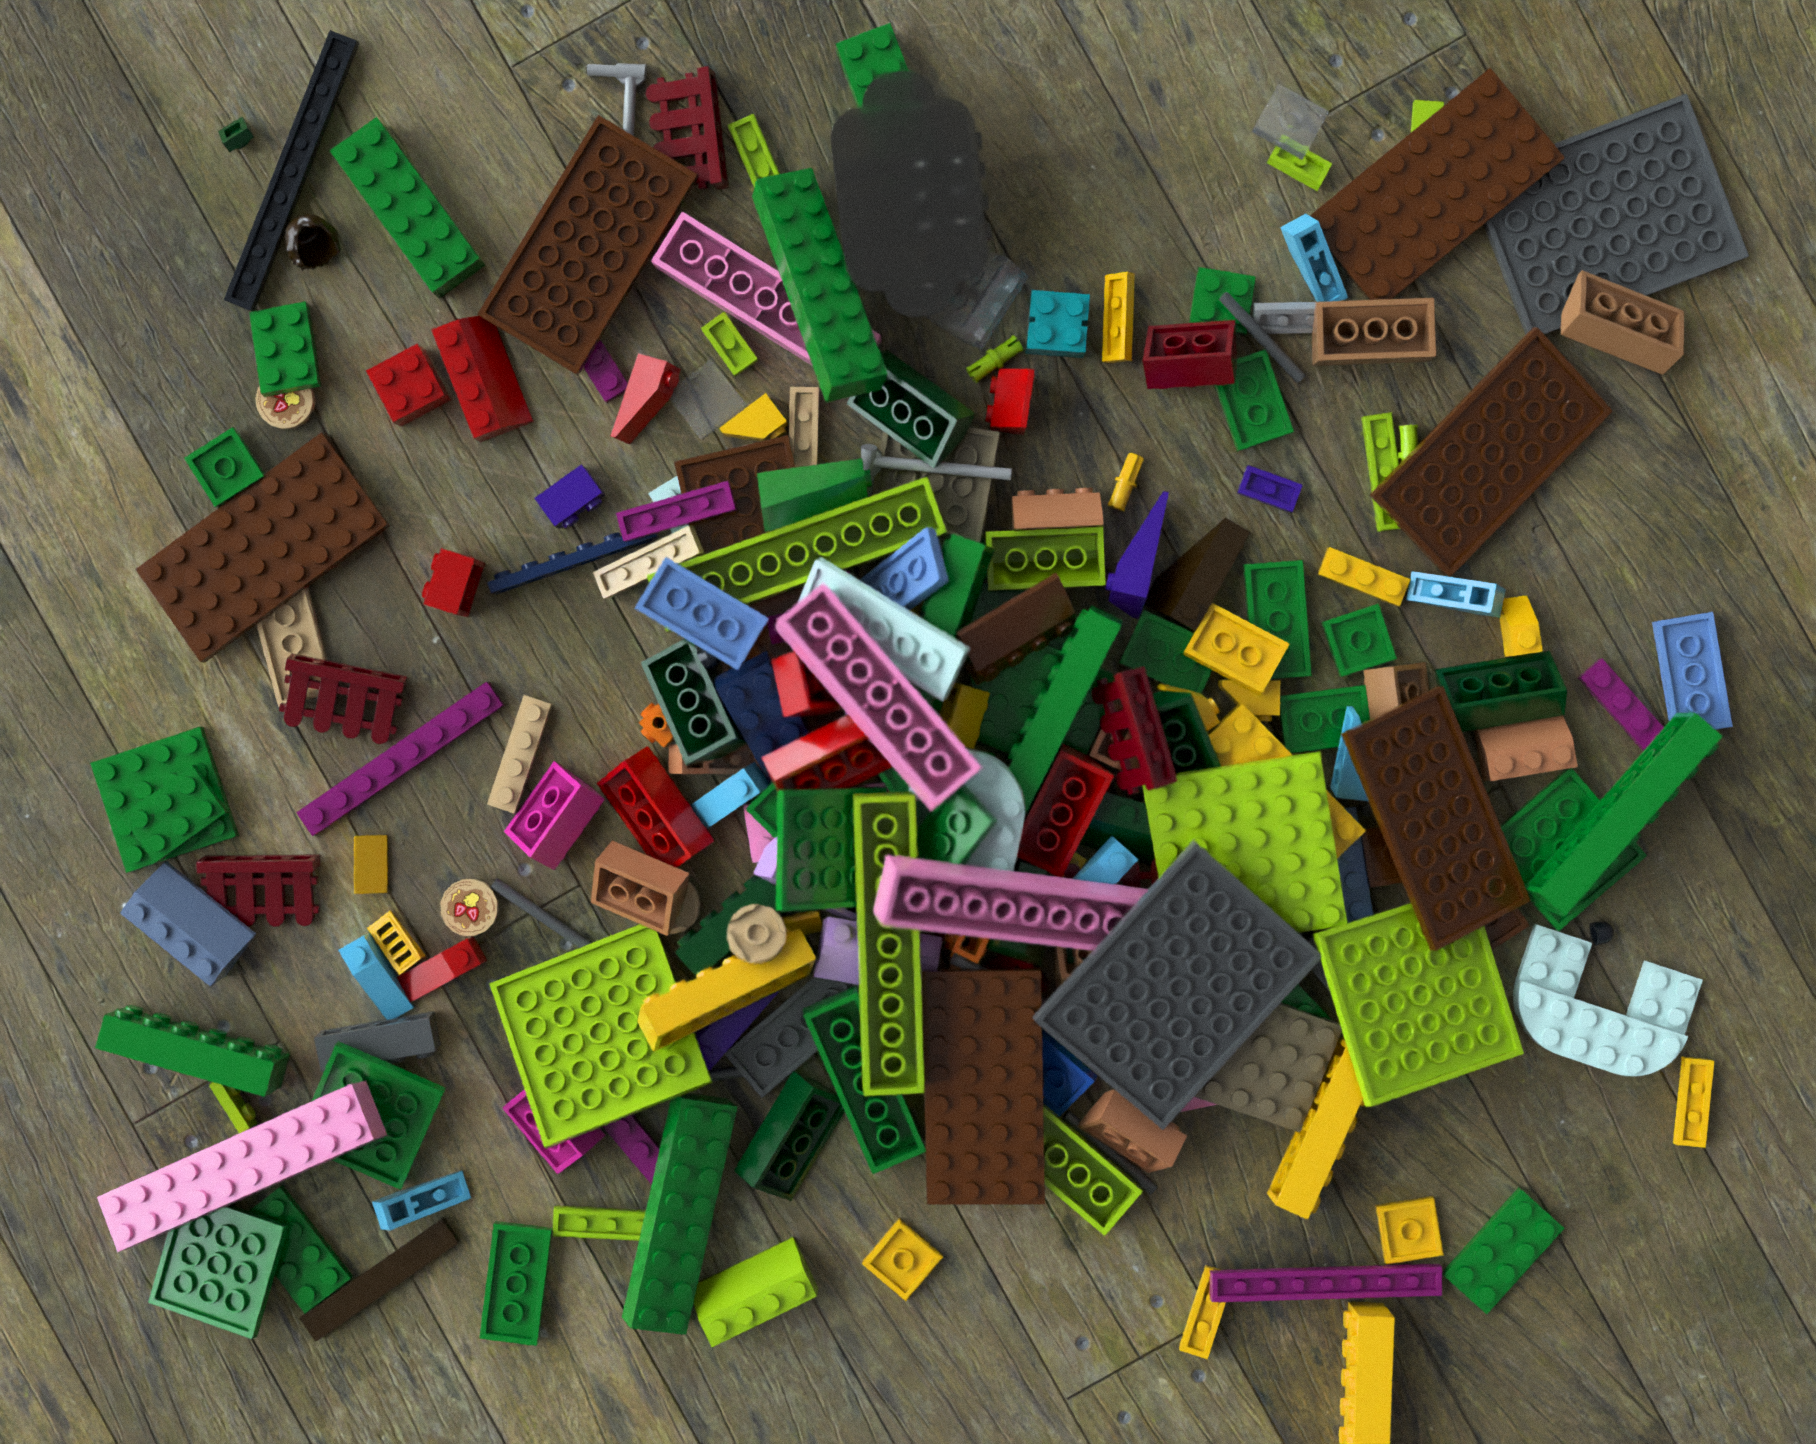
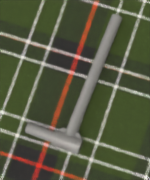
M588 64V76L616 77L622 85H625L623 130L634 136L636 85H641L646 81V64Z
M873 444L861 446L864 470L870 469L872 487H867L868 497L872 496L874 476L881 471V468L1011 480L1012 469L948 462H941L937 468H933L923 460L882 456V452Z

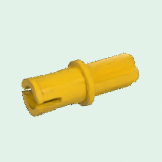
M1135 453L1127 455L1119 477L1115 478L1117 483L1107 504L1109 507L1125 511L1132 489L1137 487L1135 482L1144 461L1143 457Z

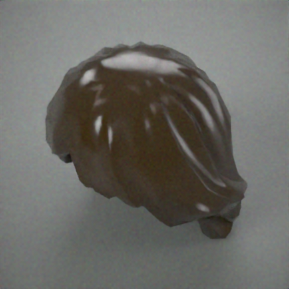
M306 214L296 217L286 228L285 242L288 256L292 260L293 265L301 268L302 271L304 269L314 270L318 266L323 267L324 264L327 265L331 259L341 252L337 230L325 219L317 215Z

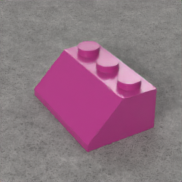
M554 761L504 832L530 858L555 870L605 799L591 786Z
M525 1089L502 1108L557 1174L582 1157L605 1136L600 1128H597L546 1149L543 1146Z

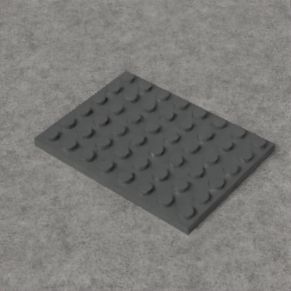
M1687 93L1554 143L1565 159L1484 224L1525 335L1535 327H1538L1544 335L1561 329L1563 308L1581 270L1648 296L1749 257Z
M1193 840L1032 1018L1144 1115L1164 1130L1322 957L1316 948Z

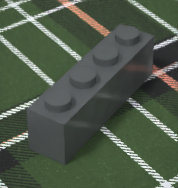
M434 1011L322 1030L314 1037L321 1071L325 1070L334 1046L338 1041L383 1061L388 1060L390 1064L402 1062L405 1060V1057L416 1055L417 1059L433 1056L434 1052L441 1045Z

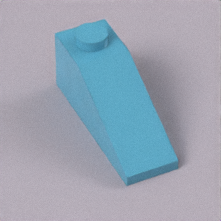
M1304 214L1280 227L1288 249L1316 302L1343 301L1348 298L1319 221Z
M1412 571L1406 600L1500 618L1506 589L1498 584Z
M1347 706L1341 733L1361 724L1360 718L1353 706ZM1341 735L1330 787L1336 798L1369 801Z
M753 762L691 804V807L702 824L708 829L764 791L770 783L756 762Z
M1111 836L1072 879L1116 884L1138 859L1117 839Z
M370 933L339 949L354 978L387 1020L397 1018L414 1008L413 1003H410L388 959Z
M458 1171L372 1201L380 1228L390 1231L468 1200L471 1196L463 1171Z

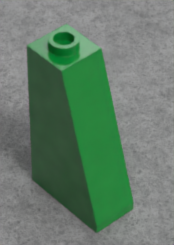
M860 458L757 473L765 532L794 524L867 498V487H872L870 469L864 470L863 460Z

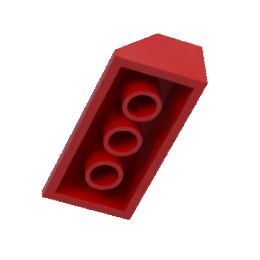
M480 316L457 319L431 329L475 440L481 443L534 422L495 325Z
M849 714L761 757L777 792L778 790L851 788L893 767Z
M1061 743L1025 814L1017 857L1062 878L1114 774L1088 755Z
M648 746L624 760L597 782L599 788L646 855L677 868L714 842L708 829L702 824L691 805L686 801L676 787L675 782L669 777L658 758Z

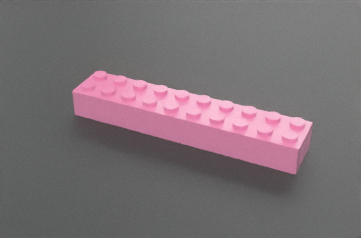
M887 855L874 913L881 924L885 926L1093 951L1149 889Z
M357 1082L97 1198L117 1252L140 1245L387 1136L367 1082Z

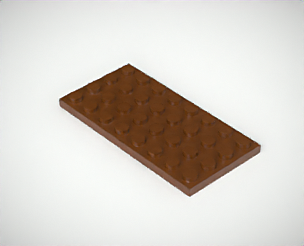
M1489 68L1312 213L1310 217L1319 221L1332 256L1368 300L1393 299L1562 162L1565 157L1494 71Z
M598 115L482 305L478 315L578 376L699 178L698 174Z
M1538 327L1532 328L1370 494V497L1445 576L1451 577L1608 417L1612 409Z
M322 432L265 473L264 478L234 496L135 569L200 662H207L390 527L342 457Z
M788 435L674 462L681 494L729 481L737 507L736 511L689 524V526H694L704 553L697 557L771 532H765L757 473L796 468ZM805 586L748 606L765 617L786 613L798 604ZM766 623L744 662L765 651L768 652L771 659H775L794 650L787 642L772 644L768 623ZM721 661L723 673L733 668Z
M1443 686L1435 687L1341 733L1430 950L1437 951L1531 901Z
M1041 969L923 970L927 1205L1045 1204L1042 1027L1032 1018L1042 1007Z

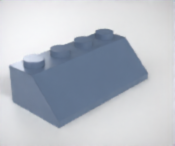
M167 861L134 892L120 912V914L210 987L229 973L256 936L254 931Z

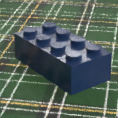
M765 651L742 663L739 670L732 668L716 676L715 686L771 784L772 780L761 757L812 733V730L804 716H783L772 659L768 652Z

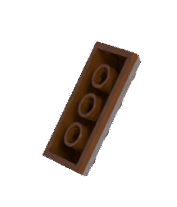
M1054 573L957 632V641L970 648L962 665L977 685L984 681L989 682L995 679L1000 674V671L1008 666L1014 667L1018 665L1028 654L1033 651L1039 652L1043 650L1051 640L1058 636L1064 637L1073 630L1075 610L1059 576Z

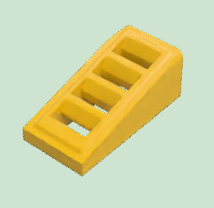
M391 910L367 928L399 975L405 973L426 956ZM390 921L392 927L381 935L378 930ZM397 931L399 936L388 944L385 939ZM403 940L405 946L395 953L392 948ZM409 950L412 955L402 962L399 957Z

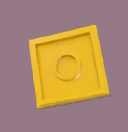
M1433 1196L1375 1205L1386 1265L1444 1255L1435 1198Z
M898 1218L865 1257L862 1265L902 1299L907 1301L941 1261L943 1254L903 1220Z

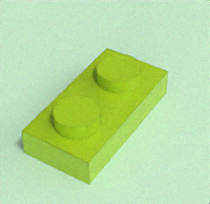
M1284 136L1280 137L1267 161V164L1318 191L1332 166L1331 162Z
M722 312L701 327V330L734 377L758 361L725 312Z
M214 1082L209 1084V1087L239 1134L257 1124L254 1109L249 1103L243 1101L239 1094L241 1092L239 1089Z

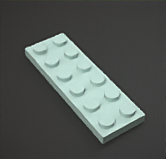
M824 558L816 559L798 603L821 584L825 583L906 679L941 701L946 699L970 648Z

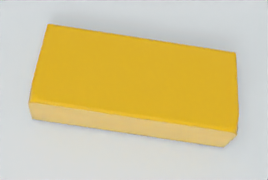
M388 835L354 836V894L388 893Z
M818 909L782 917L786 930L790 929L791 932L799 928L803 935L821 931L822 917Z

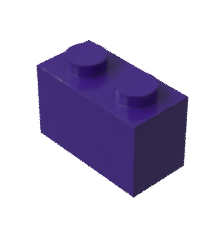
M581 464L534 499L556 528L564 527V529H567L579 520L577 516L587 509L588 512H591L603 503L601 498L606 495L587 468Z

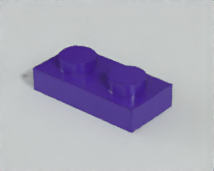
M1247 465L1237 494L1292 513L1303 485Z

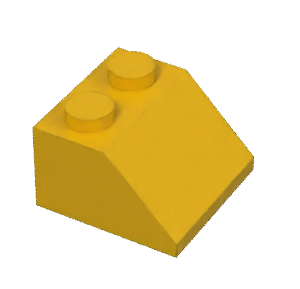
M954 682L948 697L944 699L939 718L964 747L974 749L975 743L979 738L982 719L988 707L990 693Z

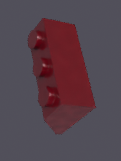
M1235 320L1148 326L1143 355L1147 389L1192 388L1205 385L1223 386L1235 384L1237 369Z

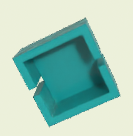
M1031 290L1026 354L1084 358L1086 353L1088 327L1086 324L1088 322L1090 294Z

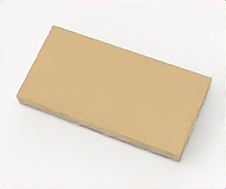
M309 587L257 624L278 707H280L281 703L286 704L290 684L284 683L286 674L291 675L292 672L286 671L285 665L286 659L291 653L328 660ZM310 676V679L321 681V677ZM308 688L306 700L318 697L319 690Z

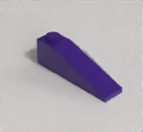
M1166 491L1162 492L1119 560L1115 573L1109 572L1105 587V590H1110L1108 601L1132 618L1139 619L1147 599L1169 494Z
M779 991L695 1032L708 1071L735 1043Z

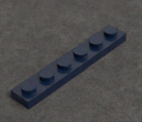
M620 532L603 537V543L594 546L592 542L581 544L576 547L577 551L566 555L565 551L548 556L549 561L538 564V561H532L521 565V571L512 574L510 570L499 572L493 575L495 580L487 583L490 592L497 595L660 538L658 533L624 542Z

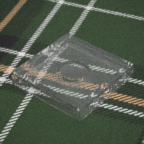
M1278 84L1252 132L1303 160L1329 111Z
M712 358L677 384L670 398L671 402L701 441L747 406Z

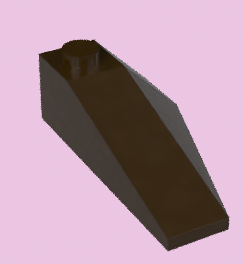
M1224 518L1155 579L1148 591L1144 605L1188 631H1196L1250 532L1231 520Z

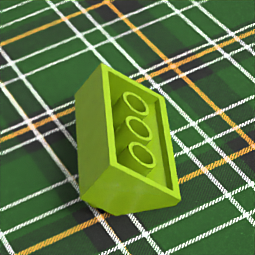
M1103 527L992 531L985 533V545L995 549L987 572L988 591L1029 589L1054 573L1059 576L1064 587L1106 586Z
M793 1236L698 1282L693 1303L699 1323L711 1347H714L817 1297L819 1288Z

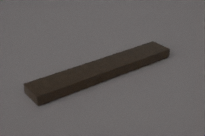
M443 1217L303 1314L299 1319L316 1342L455 1246L460 1240Z

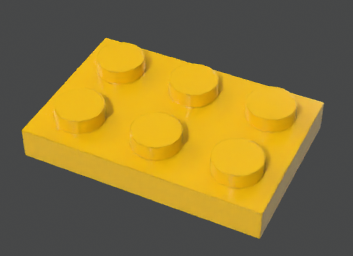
M1211 603L1183 655L1261 696L1286 652L1289 643Z

